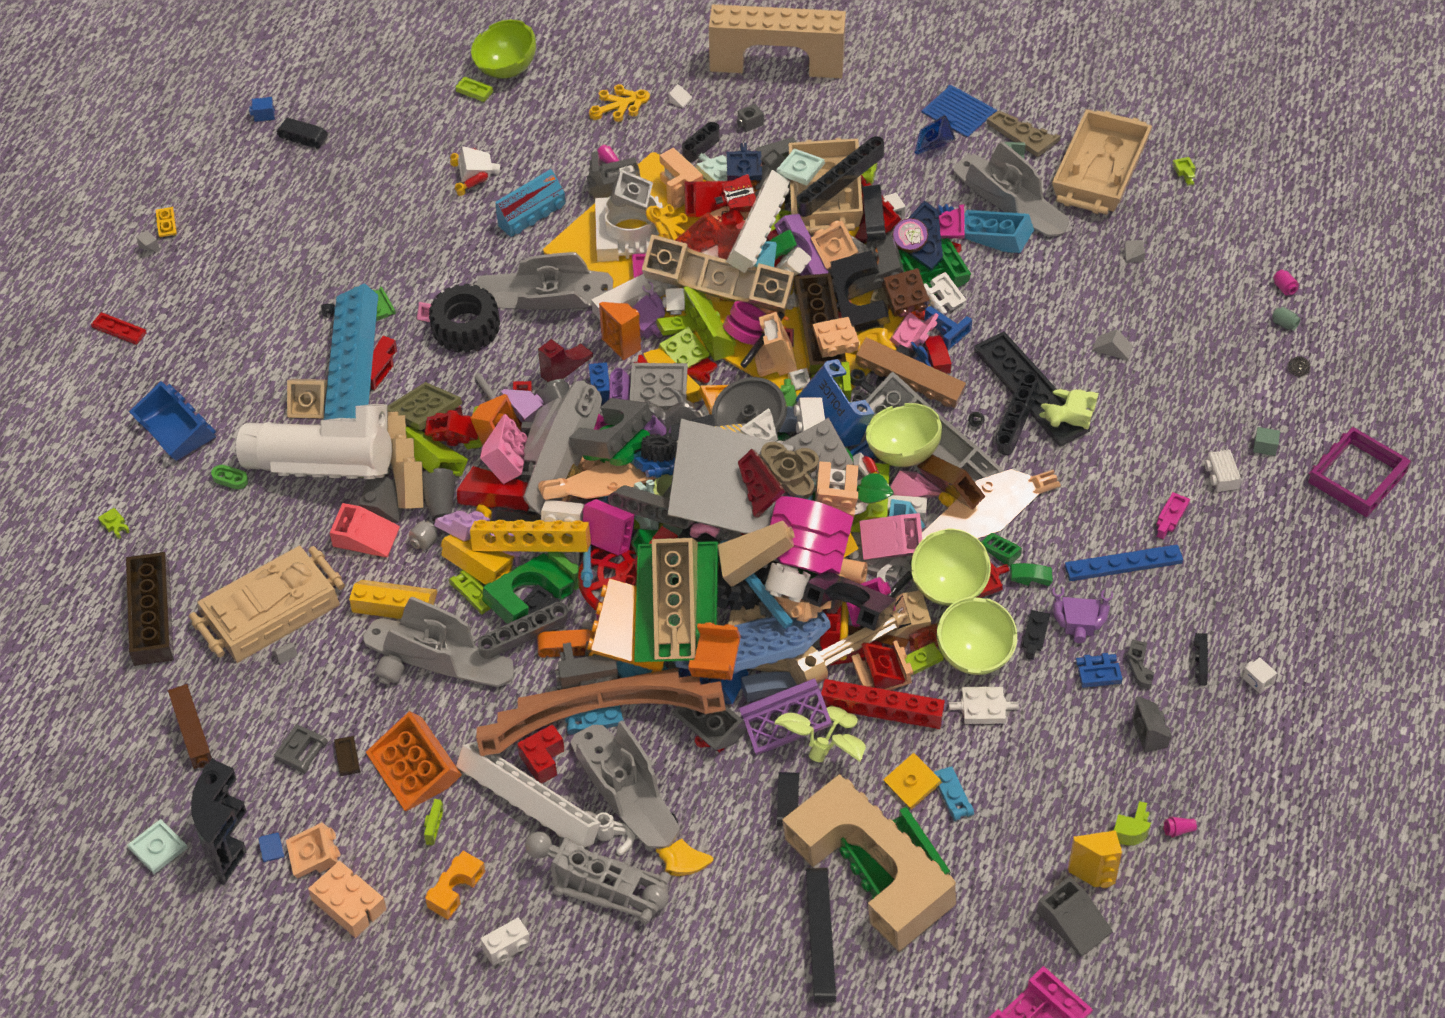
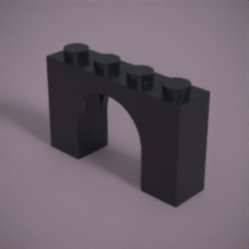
M870 250L831 261L829 273H831V278L835 282L833 289L835 296H838V302H836L838 312H841L842 318L849 317L855 332L890 323L887 305L883 300L866 305H855L848 300L849 288L857 279L879 273L876 256L873 251Z
M828 571L821 575H816L807 582L802 598L803 601L817 607H821L832 600L851 603L860 608L856 623L873 631L891 618L896 599Z

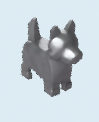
M672 389L678 403L668 410H663L648 399H644L649 405L651 416H655L666 427V433H669L671 425L680 423L681 419L692 420L702 417L695 410L694 405L686 399V395L682 394V390Z

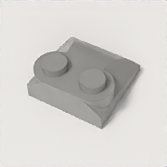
M620 169L613 186L611 201L618 207L629 205L646 210L653 182Z

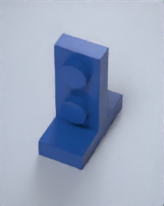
M931 306L925 309L924 321L935 313L939 315L934 328L944 335L943 341L947 350H950L972 331V319L968 316L957 324Z

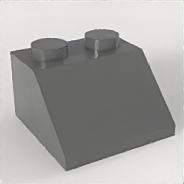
M388 477L367 480L359 506L391 522L399 523L403 508H398L396 483Z
M1140 696L1136 697L1132 722L1144 753L1168 748L1172 735L1170 729L1166 728L1163 711L1159 710L1156 703Z

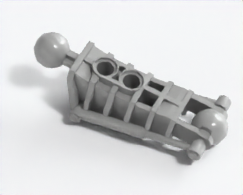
M534 832L526 839L525 848L531 857L540 859L548 856L554 859L551 865V873L555 887L553 893L556 896H562L563 894L607 909L612 908L638 916L643 924H649L652 916L656 915L657 911L662 910L668 904L667 884L671 876L667 872L657 875L628 866L627 863L599 855L596 852L592 853L584 849V846H578L569 841V838L566 837L560 848L553 845L550 837L544 832ZM606 877L616 881L614 887L603 883ZM639 884L647 887L642 893V899L633 895L636 886H639ZM628 906H633L643 912L628 908Z

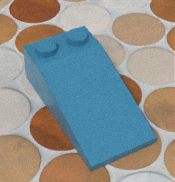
M966 210L964 213V238L1003 252L1021 253L1034 231L1029 214Z

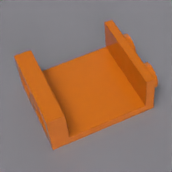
M698 623L697 628L700 637L695 660H690L688 666L692 677L732 680L741 638L738 627L730 624L721 626L713 623Z

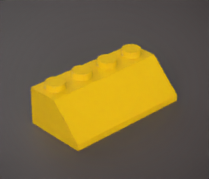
M360 580L354 583L349 601L352 613L402 619L405 606L410 597L434 605L438 590Z

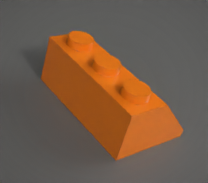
M599 303L602 340L623 360L640 351L641 328L639 312L626 303Z
M506 394L480 404L471 416V421L482 445L485 444L505 414L515 422L518 429L522 432L520 423Z

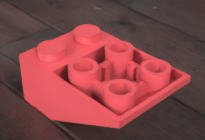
M342 503L330 531L332 546L388 558L400 526L361 506Z

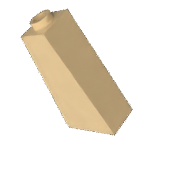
M780 521L719 544L718 549L723 578L731 587L735 586L794 547L793 538H795L792 527H788L784 521Z

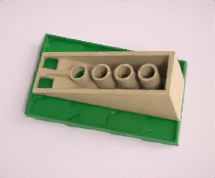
M693 538L652 539V544H638L634 662L695 660L700 637L697 624L713 623L717 625L718 542H697ZM679 578V582L674 585V580Z

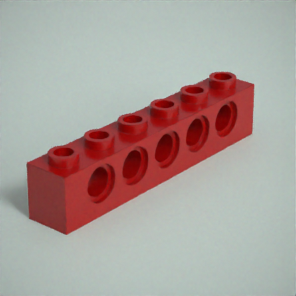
M829 679L824 680L821 694L826 708L831 706L839 707L851 714L941 729L945 700Z

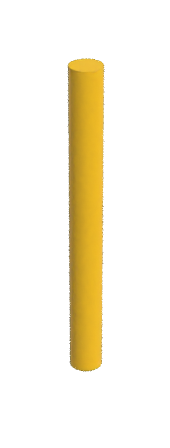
M842 601L840 641L848 637L849 610L847 602ZM847 656L841 658L840 660H846Z

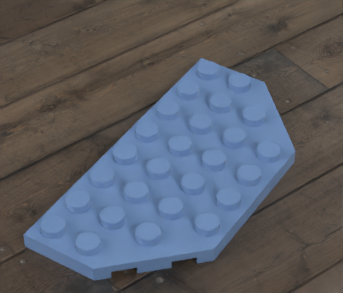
M822 610V612H818L817 618H811L808 622L797 621V618H791L793 623L791 627L786 629L780 625L774 616L735 625V627H738L741 638L733 674L747 668L754 669L759 665L773 664L778 660L797 657V655L804 654L830 628L828 617ZM673 661L676 667L689 669V661Z

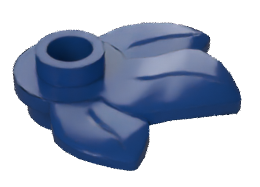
M911 342L912 348L917 355L914 359L931 367L926 350L921 345L917 347L914 342Z

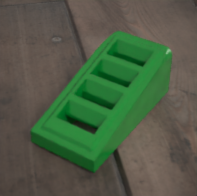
M990 533L981 541L988 553L1003 564H1007L1008 567L1021 556L1022 548L994 533ZM991 539L994 540L991 545L987 544Z

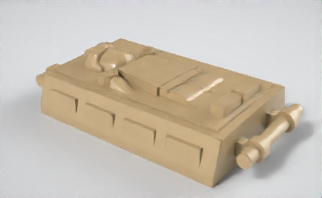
M1086 109L1052 182L1057 197L1056 202L1063 203L1064 206L1068 207L1075 206L1090 210L1095 214L1102 213L1107 215L1108 211L1114 212L1118 203L1122 200L1126 186H1128L1133 175V170H1135L1141 153L1145 148L1152 125L1139 121L1138 118L1130 119L1111 114L1109 111L1102 112L1097 110L1095 112Z
M836 138V140H806V142L789 143V154L795 148L825 159L824 166L808 185L790 180L791 215L798 214L797 196L859 147L858 139ZM861 175L813 214L807 217L800 216L810 235H814L818 230L829 228V225L835 221H843L848 231H853L855 227H859L863 215Z
M299 545L197 601L198 611L202 618L198 617L195 612L190 613L189 618L192 621V626L199 630L205 638L212 652H215L218 657H222L225 654L222 648L225 647L236 663L340 606L333 586L336 585L339 590H342L345 587L342 577L331 568L324 559V554L318 551L315 546L309 548L308 551L312 555V557H309ZM317 564H319L321 568L325 571V573L329 576L328 579H326L325 576L318 569V567L316 566ZM207 625L210 626V628L213 630V632L216 634L219 640L215 639L212 636V634L206 628Z

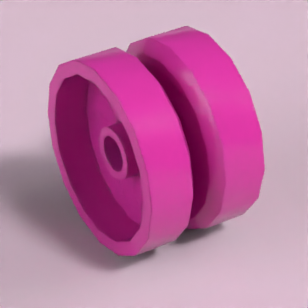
M736 301L730 310L731 314L727 315L723 322V328L735 339L754 345L762 335L761 331H763L759 317L766 314L750 303Z

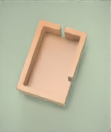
M340 860L308 888L311 901L355 938L369 926L366 911H368L369 919L374 922L387 910L384 897L359 876L353 875V871Z

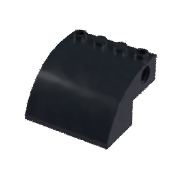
M212 758L209 764L204 766L202 774L194 787L191 799V815L209 869L220 884L225 885L247 853L244 842L230 836L247 811L244 801L230 796L228 792L237 780L234 768Z

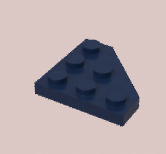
M924 200L909 218L918 219L925 224L928 230V240L923 249L907 254L932 272L943 259L939 214L936 208Z

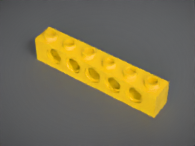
M478 520L473 522L470 529L472 551L588 552L591 544L589 522H582L580 520L573 522H563L562 520L544 522L543 520H536L534 522H525L524 520Z

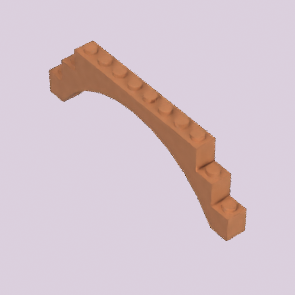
M678 668L519 697L517 709L498 712L497 723L477 727L476 739L480 756L501 753L523 736L559 719L604 707L650 703L686 707L704 714L725 711L721 681L701 685L699 677L688 676L679 678Z

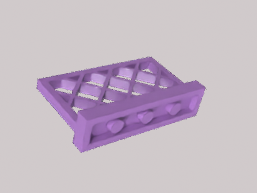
M815 678L739 708L756 755L804 737V735L796 734L783 726L774 725L775 722L769 720L774 712H779L781 715L789 713L790 706L794 704L801 706L797 713L799 715L802 714L804 708L813 711L809 720L811 722L810 726L812 725L814 728V733L833 725ZM818 696L819 701L815 708L807 705L810 698ZM817 713L824 715L826 721L820 724L813 722ZM757 719L763 721L759 730L751 728L750 722ZM767 723L775 726L771 735L763 733ZM779 728L788 731L785 738L778 739L775 737ZM760 735L769 739L765 746L758 748L757 741Z

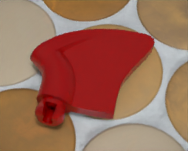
M707 357L688 368L687 374L700 382L708 383L710 381L709 374L717 368V364Z

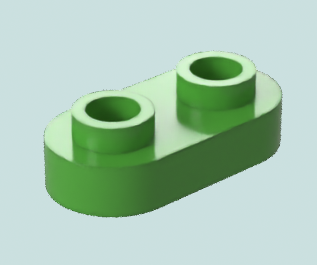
M217 465L211 471L212 479L217 484L233 489H242L248 484L247 474L243 470L227 465Z

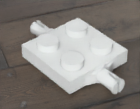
M962 687L961 702H949V711L961 710L964 715V724H1005L1006 710L1019 709L1018 701L1006 702L1003 695V687Z

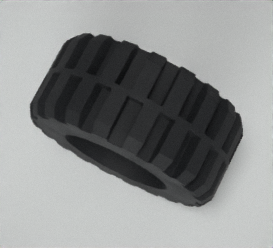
M457 284L453 288L448 287L443 293L440 292L434 298L429 308V319L434 338L441 346L444 345L448 350L454 349V352L460 353L462 350L465 353H469L470 350H480V347H486L489 345V341L492 342L500 329L497 302L488 290L480 289L478 285L470 286V284H464L459 286ZM470 313L478 315L477 318L467 323L451 321L461 314Z

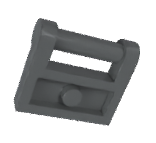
M296 724L275 752L274 758L305 774L309 769V764L320 749L326 746L328 740L324 736ZM311 741L315 742L302 761L298 760Z

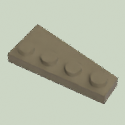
M999 110L987 118L988 125L1013 142L1025 143V150L1036 157H1039L1058 143L1061 138L1058 134L1051 135L1048 133V130L1034 128L1031 123L1020 122L1018 118Z

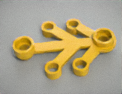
M620 84L614 87V93L618 96L610 95L607 90L599 91V99L614 103L602 107L592 106L589 110V117L592 120H599L602 118L603 113L619 108L618 111L613 112V120L620 122L623 120V115L631 103H634V105L629 106L628 114L633 117L637 116L641 104L648 102L650 94L642 89L636 92L626 90ZM624 95L628 96V98H623L619 96Z
M667 204L663 208L649 206L646 209V217L655 224L659 232L658 236L679 241L677 233L687 240V244L690 247H698L703 243L700 233L693 232L689 234L675 225H683L688 221L684 213H680L670 219L663 217V215L670 216L674 213L672 205Z

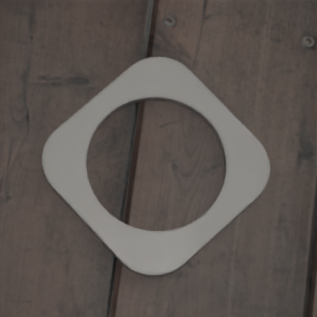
M895 557L877 572L876 578L881 577L886 583V572L889 568L903 566L911 571V565L905 558ZM914 580L909 590L905 592H898L893 598L895 599L902 593L912 592L918 589L914 583Z

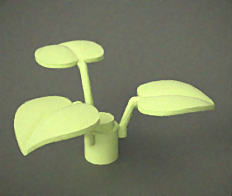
M831 706L827 708L829 716L834 722L826 738L818 737L814 740V728L810 726V720L796 713H785L779 716L774 725L783 726L799 735L805 736L810 734L809 746L811 750L809 757L816 762H823L834 744L859 762L866 749L863 741L849 734L843 736L841 734L833 735L831 738L832 742L829 744L828 740L837 724L845 728H853L858 721L854 714L847 713V711L839 707Z

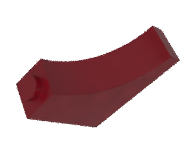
M550 339L538 348L541 378L547 382L564 379L593 357V352L581 343L574 348L564 350L562 346Z

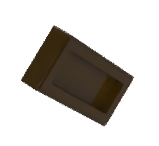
M354 736L334 739L340 776L360 773Z

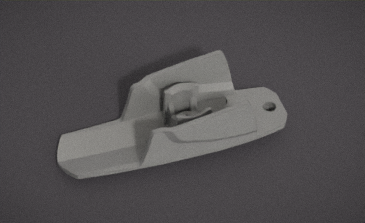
M1001 141L997 145L990 161L974 154L966 155L955 164L954 174L1004 212L1029 214L1034 230L1047 237L1064 235L1068 227L1069 217L1043 198L1041 177L1037 174L1036 169L1004 142Z
M576 252L528 257L525 260H520L517 273L480 276L475 285L480 286V289L488 290L494 296L498 308L528 310L573 309L592 307L591 299L613 289V279L609 273L588 270L587 264Z
M575 381L563 398H557L541 407L537 411L524 448V460L536 462L523 498L529 507L540 515L546 500L543 499L539 491V482L558 478L567 479L574 476L582 455L573 453L569 437L578 428L594 429L602 398L596 387L587 384L585 381ZM554 498L548 500L561 501L562 498Z
M414 597L409 598L400 622L383 618L377 619L370 624L363 635L365 646L386 656L388 654L394 655L405 663L433 672L493 687L503 686L513 680L514 667L512 659L502 655H497L490 659L482 658L478 653V647L474 644L467 623L454 614Z
M620 721L615 736L603 725H591L576 733L571 740V746L576 757L592 783L612 809L647 848L659 849L669 847L676 839L680 827L660 796L650 759L627 725Z

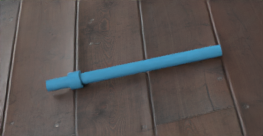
M591 544L588 552H583L581 579L583 580L584 587H590L591 580L593 579Z

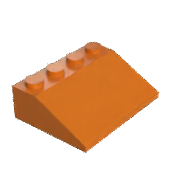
M411 711L404 715L366 751V754L404 811H408L445 791L462 776L424 719Z

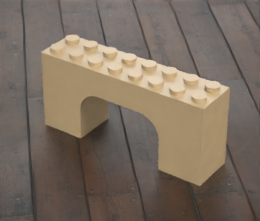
M712 4L709 22L710 72L743 73L746 49L753 45H771L803 49L809 56V77L842 78L846 11Z
M651 234L642 267V272L645 278L682 288L687 286L707 295L733 302L744 301L759 309L761 307L776 312L781 311L784 314L794 282L793 272L758 263V267L753 266L752 269L749 267L744 273L727 263L726 259L694 251L688 248L686 243Z
M840 774L782 819L785 840L812 867L816 866L834 850L841 847V838L844 837L848 844L864 849L895 879L891 885L868 903L870 924L898 952L956 905L955 880L949 874L945 875L937 862L927 858L926 853L921 847H916L906 833H901L891 819L887 820L883 816L879 807L869 803L866 795L863 792L859 793L854 788L853 783L847 778L844 779Z

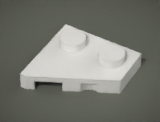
M769 408L740 428L742 434L774 442L778 440L772 413Z

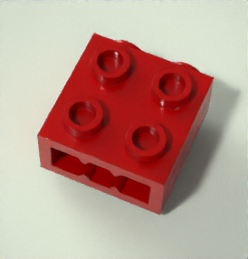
M448 410L447 413H435L434 416L427 417L425 435L432 437L434 441H444L449 446H458L459 443L469 444L470 441L478 440V434L471 421V416L459 415L457 411Z

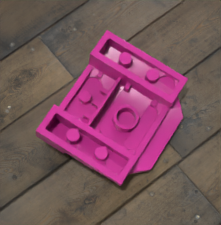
M781 496L774 504L770 525L784 521L788 527H792L795 538H793L794 547L777 557L780 563L820 575L827 571L840 574L853 517L823 503L803 498Z
M1043 966L1028 980V988L1002 1012L997 1009L989 1018H1088L1093 1009Z

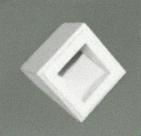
M678 84L669 93V103L684 108L692 99V96Z
M807 368L788 373V379H791V385H794L795 390L804 388L810 381Z

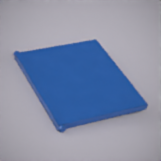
M948 85V88L921 112L968 138L987 121L988 117L997 112V109L953 85Z

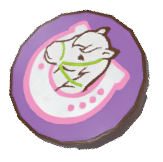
M908 218L896 224L892 237L899 250L914 253L924 248L928 240V230L920 220Z

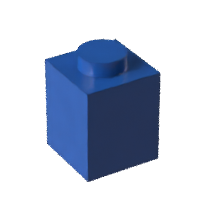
M272 97L252 99V106H249L250 116H254L255 122L275 120V108Z

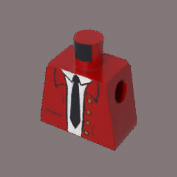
M748 174L722 186L723 195L714 197L717 208L726 205L728 212L738 209L740 213L750 212L756 200Z

